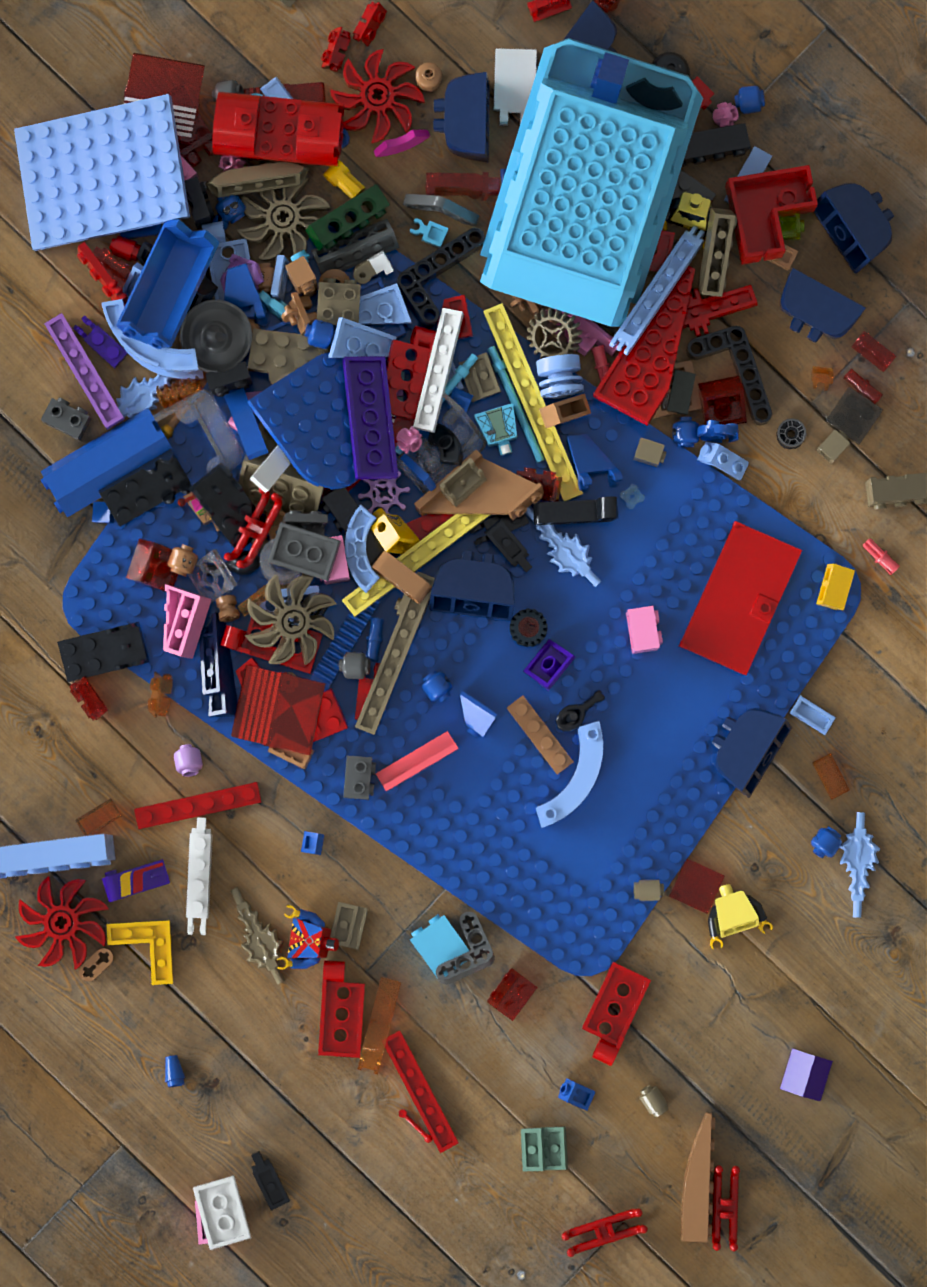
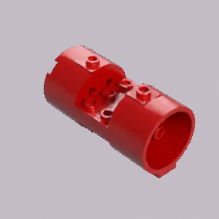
M219 91L213 123V154L339 167L338 158L341 156L343 141L344 104Z

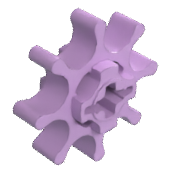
M398 471L396 479H378L377 481L363 479V482L370 485V491L366 494H359L358 498L360 500L369 498L372 501L373 505L368 510L371 514L376 508H383L386 514H389V508L394 505L399 506L403 511L406 509V506L398 501L401 493L410 492L409 487L399 488L396 485L397 479L401 477V472ZM377 488H379L382 491L388 489V495L392 499L386 496H383V498H381L380 491Z

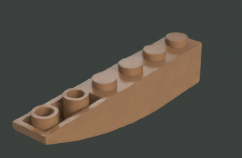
M710 1112L705 1113L696 1133L685 1172L681 1211L682 1241L708 1242V1237L712 1236V1224H708V1216L712 1215L713 1204L709 1203V1194H713V1181H710V1173L714 1172V1160H710V1153L715 1148V1140L711 1139V1130H715V1117H712Z

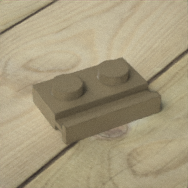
M487 352L477 356V361L469 369L470 373L464 379L469 394L473 395L472 402L501 392Z
M338 902L330 938H337L340 946L359 950L368 908Z

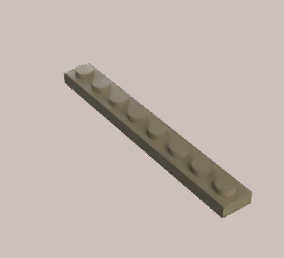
M417 571V575L433 586L435 578ZM431 590L420 604L407 596L355 728L375 735L429 602Z

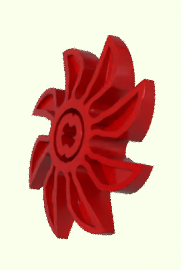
M384 49L374 51L366 59L364 70L369 78L368 81L362 80L349 58L345 62L343 68L345 83L349 88L360 91V94H348L330 89L333 101L336 104H344V110L350 111L358 106L364 107L363 110L343 122L344 129L349 131L362 130L367 127L371 115L377 116V124L371 144L382 141L388 135L391 127V122L386 115L388 111L392 112L406 134L410 131L412 124L411 112L406 105L395 102V99H408L425 103L422 92L415 85L408 82L402 83L397 87L391 85L400 77L414 70L415 66L407 62L392 63L388 66L385 77H378ZM374 93H378V95L381 93V100H377V98L374 100Z
M50 876L45 878L39 885L37 900L43 907L47 908L46 915L35 911L21 899L19 900V913L22 919L29 925L43 924L44 930L34 934L15 936L18 942L29 948H40L50 937L54 940L49 951L38 966L49 967L60 962L65 955L64 941L68 940L72 950L74 969H78L86 960L88 953L87 944L77 937V933L80 930L105 947L106 935L102 926L96 921L81 922L80 917L90 912L109 910L108 906L99 899L84 898L78 903L76 908H71V903L87 880L75 879L66 883L60 890L61 904L56 906ZM61 917H63V920H67V924H64L63 929H61L62 926L57 925V922L61 921Z

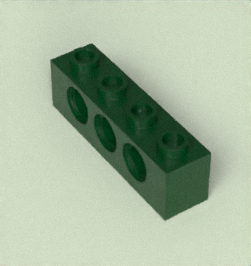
M375 184L310 224L305 231L318 251L324 248L329 250L337 244L336 241L341 237L345 240L354 234V229L359 227L361 230L370 224L369 220L372 218L379 219L384 216L390 203L378 185ZM361 206H367L370 213L364 212ZM345 216H350L353 219V223L347 222ZM328 226H333L336 229V233H331Z

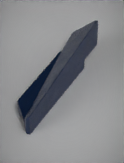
M213 613L211 615V622L207 627L202 628L199 638L202 694L210 696L209 717L239 716L230 649L220 645L226 628V622L219 620V613Z

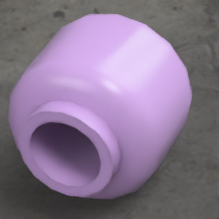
M185 744L180 746V749L174 753L176 771L182 774V776H195L202 769V757L198 748L192 747L191 744Z

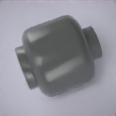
M236 80L219 81L215 89L212 90L214 102L217 100L219 91L244 94L242 85Z
M346 652L343 659L339 660V671L343 672L344 677L347 679H364L366 674L370 673V658H367L363 652Z

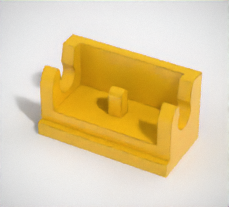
M827 564L816 604L834 610H844L855 570L837 564Z

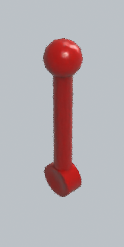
M401 1109L398 1113L399 1116L405 1118L424 1137L425 1142H432L433 1138L431 1135H427L407 1115V1111Z

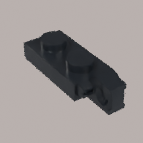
M501 519L484 532L511 565L513 564L516 567L519 564L525 572L532 568L525 559L529 556L528 551Z
M260 1151L253 1153L251 1157L255 1165L251 1167L252 1173L270 1210L272 1211L290 1202L287 1192L269 1158L264 1160Z

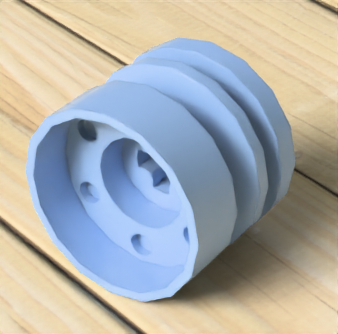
M557 355L536 361L538 376L548 377L547 380L539 383V387L546 388L540 391L542 398H568L584 391V385L577 384L582 382L583 378L572 374L581 370L579 355Z

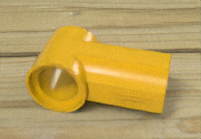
M338 160L339 167H329L323 176L333 186L339 187L350 199H353L365 190V186Z

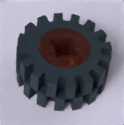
M535 609L520 610L513 616L510 623V634L513 640L524 647H533L541 643L547 633L546 619L542 613Z

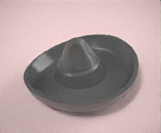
M208 300L196 305L187 313L180 330L182 349L195 348L200 370L216 373L226 372L233 369L246 357L252 342L251 325L245 313L236 305L223 300Z

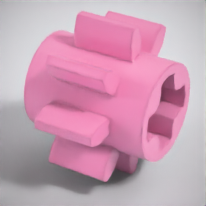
M723 102L717 104L718 109H715L713 112L715 124L720 125V128L734 125L733 122L737 121L739 116L737 108L731 105V103Z
M221 156L219 167L224 169L223 171L233 168L238 169L244 167L245 161L241 160V157Z
M413 426L409 430L403 428L396 436L398 441L396 445L406 454L409 450L415 452L422 444V435Z

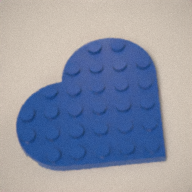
M328 352L310 360L249 399L247 403L296 471L306 481L317 487L341 489L354 484L358 480L355 479L343 358H328L330 353Z

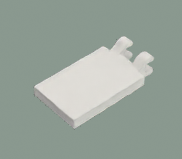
M495 49L494 111H500L499 125L508 126V113H520L521 124L536 76L537 50Z

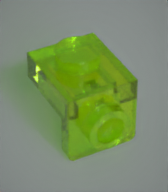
M796 213L795 217L779 218L783 240L800 239L801 232H804V220H800V213Z

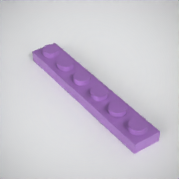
M61 313L44 323L105 428L108 430L125 420L64 315Z

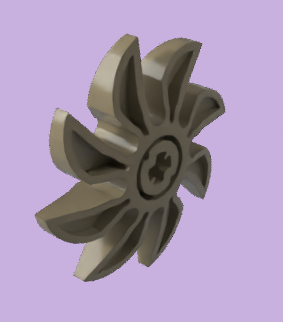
M305 178L301 185L284 187V198L280 201L276 198L275 189L260 191L262 200L269 206L268 209H263V207L256 205L243 195L242 201L246 206L244 211L246 216L253 222L266 223L256 227L239 229L237 231L240 236L250 243L260 244L265 242L270 235H274L270 244L258 258L259 260L272 261L277 259V255H282L285 252L284 240L286 238H291L293 255L302 250H305L307 253L306 238L298 231L300 229L306 230L318 218L315 216L302 217V215L313 211L330 209L329 204L317 195H305L298 203L294 204L298 194L308 183V178ZM283 216H286V222L281 221Z
M274 575L265 588L266 600L275 606L273 612L261 608L248 599L247 608L252 619L260 625H273L271 628L245 635V637L256 646L271 647L282 636L277 649L268 662L269 664H281L288 661L295 653L294 640L298 638L303 661L307 665L314 658L317 651V641L307 633L309 628L318 630L334 640V628L331 622L322 615H309L318 609L336 605V602L330 596L317 592L309 594L300 604L305 591L314 578L313 576L304 575L295 578L287 587L288 600L284 602L278 575ZM289 618H294V621H293V622H290V621L288 622V619H289Z

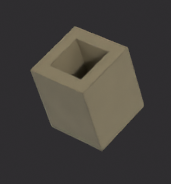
M834 430L816 451L832 464L850 444L848 441L849 437L841 430L839 432Z
M640 438L633 460L658 467L659 462H664L667 453L663 451L665 445Z

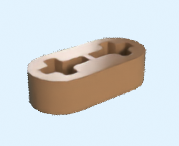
M109 948L97 950L80 967L79 976L81 979L88 982L93 981L103 973L114 961L112 950ZM101 952L103 954L109 953V962L103 961L98 964L97 961L101 958L99 954ZM95 965L96 968L92 971L94 976L85 977L86 971L84 968H91Z

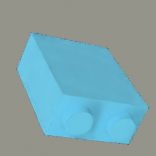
M439 914L428 921L430 925L423 930L422 927H419L411 933L413 938L410 939L435 976L436 968L440 964L470 951L445 915L440 917ZM447 970L443 972L445 977L449 975Z

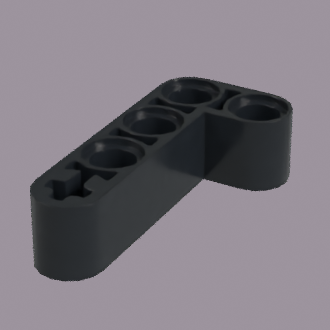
M601 497L597 500L533 504L534 525L615 521L618 519L617 497Z

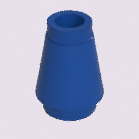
M178 1055L165 1057V1083L168 1084V1087L184 1085L186 1077Z

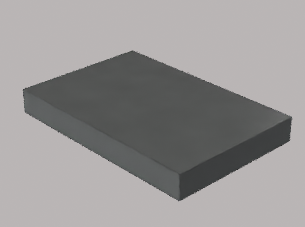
M280 522L268 563L329 581L341 541Z

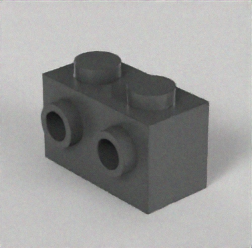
M60 397L58 400L52 398L41 421L81 441L91 421L90 416L87 415L88 411L78 406L74 409L69 406L70 403Z
M347 756L343 798L369 800V796H374V783H371V775H375L376 762H372V757Z

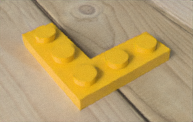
M170 920L106 924L107 945L150 943L152 985L174 984Z

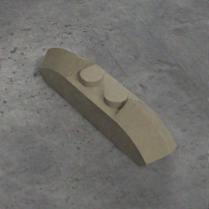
M282 161L251 167L244 166L220 172L209 179L205 185L218 198L301 185L305 180L309 167L299 163Z

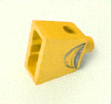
M383 508L377 509L372 514L377 519L371 526V530L386 552L403 554L420 541L398 515L386 514Z

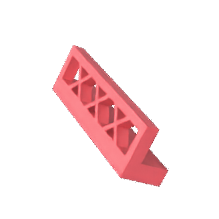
M447 731L377 772L376 775L387 792L459 748Z

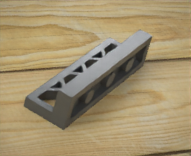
M385 219L354 232L353 235L345 240L342 238L336 241L337 244L329 250L324 248L318 251L315 248L311 252L322 275L331 269L345 271L382 250L386 254L400 247L388 219ZM385 227L387 228V230L377 232L380 229H383ZM363 236L366 237V238L363 239V240H358L359 238H361V237H363ZM344 244L347 245V246L344 247V248H339L340 246H342V245H344ZM325 252L328 253L327 255H324L320 258L318 257V255L323 254Z

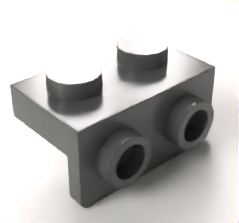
M293 510L284 515L282 523L324 535V528L328 523V514H322L319 511L301 514V511Z

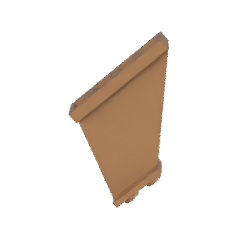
M476 449L462 461V464L471 458L475 462L476 467L482 469L487 481L455 507L442 494L439 485L460 467L458 465L436 484V488L432 492L429 490L414 505L422 517L425 514L510 515V518L514 520L517 517L523 516L532 503L535 504L540 501L544 491L540 483L535 484L484 459L482 454Z

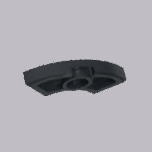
M646 78L626 86L627 92L634 100L650 109L667 111L680 108L683 105L673 86L668 88L656 87L650 84Z
M437 423L435 433L429 432L427 442L439 448L440 462L442 464L461 466L463 451L459 439L449 428Z

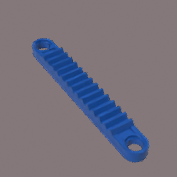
M383 597L356 617L351 612L348 613L334 640H332L303 691L305 699L309 698L308 690L312 687L318 688L320 693L329 690L339 673V660L343 659L346 652L352 651Z

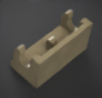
M469 458L439 486L442 494L457 507L487 479L482 469H478L475 462Z

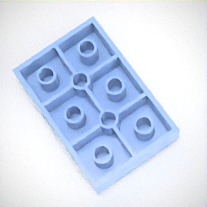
M99 834L0 847V879L7 878L8 876L17 877L28 874L48 873V869L49 871L69 870V866L70 869L89 868L90 863L91 866L111 865V861L116 860L113 835Z

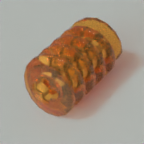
M195 376V382L190 377L187 378L186 385L181 379L178 387L175 382H172V388L164 384L163 391L159 386L156 387L158 400L165 410H170L171 407L175 409L179 405L183 407L186 403L191 405L194 403V400L196 402L202 401L203 390L198 376Z

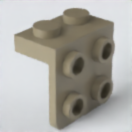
M323 278V282H319L317 319L333 325H337L338 319L342 317L359 323L361 284H357V280L344 279V283H336V279Z

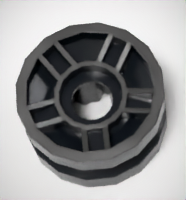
M793 418L783 421L776 433L780 446L788 450L800 447L806 437L804 424ZM791 430H794L795 436L793 438L787 435Z

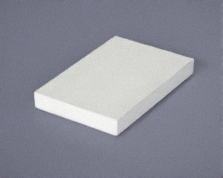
M234 1175L193 1187L210 1250L252 1238Z

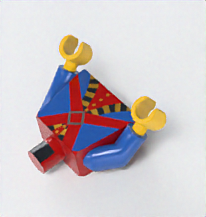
M293 905L286 906L292 908L293 913L291 915L284 913L287 918H293L288 956L287 958L280 957L277 959L285 961L283 968L277 967L279 970H284L287 967L291 969H307L318 964L321 958H326L328 950H338L339 940L337 938H330L331 929L325 927V922L316 913L303 909L296 910Z

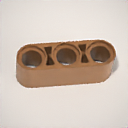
M386 551L382 552L371 567L377 574L418 604L423 601L432 589V586Z

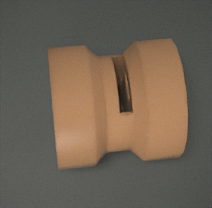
M225 595L215 600L216 606L220 610L218 616L221 622H231L240 617L239 610L236 608V596Z

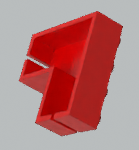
M810 165L728 178L725 188L730 210L737 217L734 231L741 265L760 262L762 257L764 261L782 258L786 250L779 218L815 211L818 202L815 188L811 187L813 179ZM785 187L795 189L799 195L797 204L780 206L777 202L779 192Z

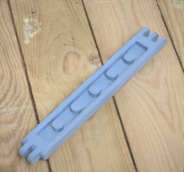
M693 226L690 232L687 230L684 232L611 340L609 346L614 347L617 342H620L616 350L621 352L624 346H627L624 354L629 355L703 245L704 240L702 238L705 231L700 230L696 236L698 227Z

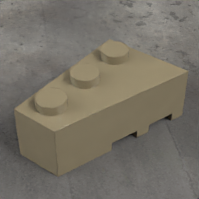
M927 473L907 474L898 477L887 476V478L882 479L870 477L865 482L868 507H874V510L886 509V505L894 504L895 507L907 506V502H915V505L927 504Z

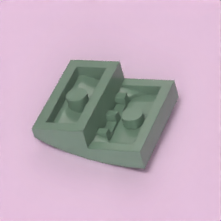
M566 1126L521 1129L523 1171L568 1169Z

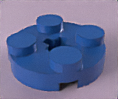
M708 420L707 425H699L697 428V437H700L702 441L722 443L724 439H728V443L735 442L739 439L738 424L728 423L722 425L719 424V421Z

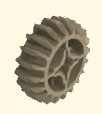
M549 308L548 311L542 309L541 314L536 313L534 315L535 319L529 322L531 326L527 328V331L531 333L527 336V339L533 341L529 347L536 348L534 354L540 352V359L557 355L575 354V351L580 349L578 344L582 342V338L579 335L583 333L582 330H577L580 323H574L573 321L576 316L569 317V313H562L560 310L555 311L554 308ZM548 320L558 321L561 325H555ZM541 327H542V331H543V333H544V335H545L544 341L542 340V337H541V332H540V331H541ZM566 329L569 334V343L567 342L568 339L565 337ZM558 330H560V332L557 334V337L549 340L553 336L552 334L554 332L556 333ZM548 345H555L557 348L560 347L562 350L552 349L548 347Z

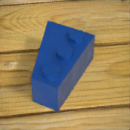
M605 52L603 59H598L590 86L593 89L592 97L616 104L629 59Z

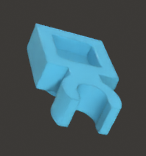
M415 218L414 223L418 224L420 228L418 230L410 228V233L415 236L421 234L423 235V242L441 248L449 228L430 220L426 226L422 220Z
M262 290L259 295L265 306L271 313L283 321L281 315L285 312L284 307L287 304L281 300L278 302L276 299H272Z

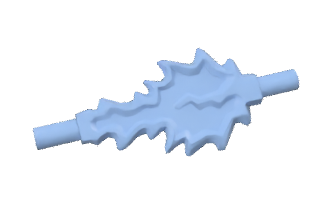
M157 374L155 378L150 377L148 382L146 378H143L138 383L135 377L128 388L121 386V398H116V402L123 417L131 418L146 408L150 410L157 409L154 403L161 402V399L155 395L160 394L161 389L171 387L172 385L169 381L172 378Z
M529 506L525 513L534 522L533 508ZM535 525L536 530L542 533L539 539L549 542L548 546L554 548L547 555L554 557L550 562L559 566V573L571 572L573 577L580 574L582 577L585 576L595 587L601 582L591 571L592 568L589 565L592 557L588 556L590 545H582L578 534H575L573 539H571L568 533L565 536H562V532L558 533L554 525Z
M857 812L856 828H854L853 833L846 835L848 840L840 846L844 850L840 864L847 863L846 872L851 871L849 876L853 879L849 890L852 892V901H854L853 917L860 918L862 915V901H864L866 896L864 889L870 888L866 880V876L869 875L867 869L876 871L873 863L879 864L876 852L880 851V848L872 842L873 835L867 834V829H864L865 813Z

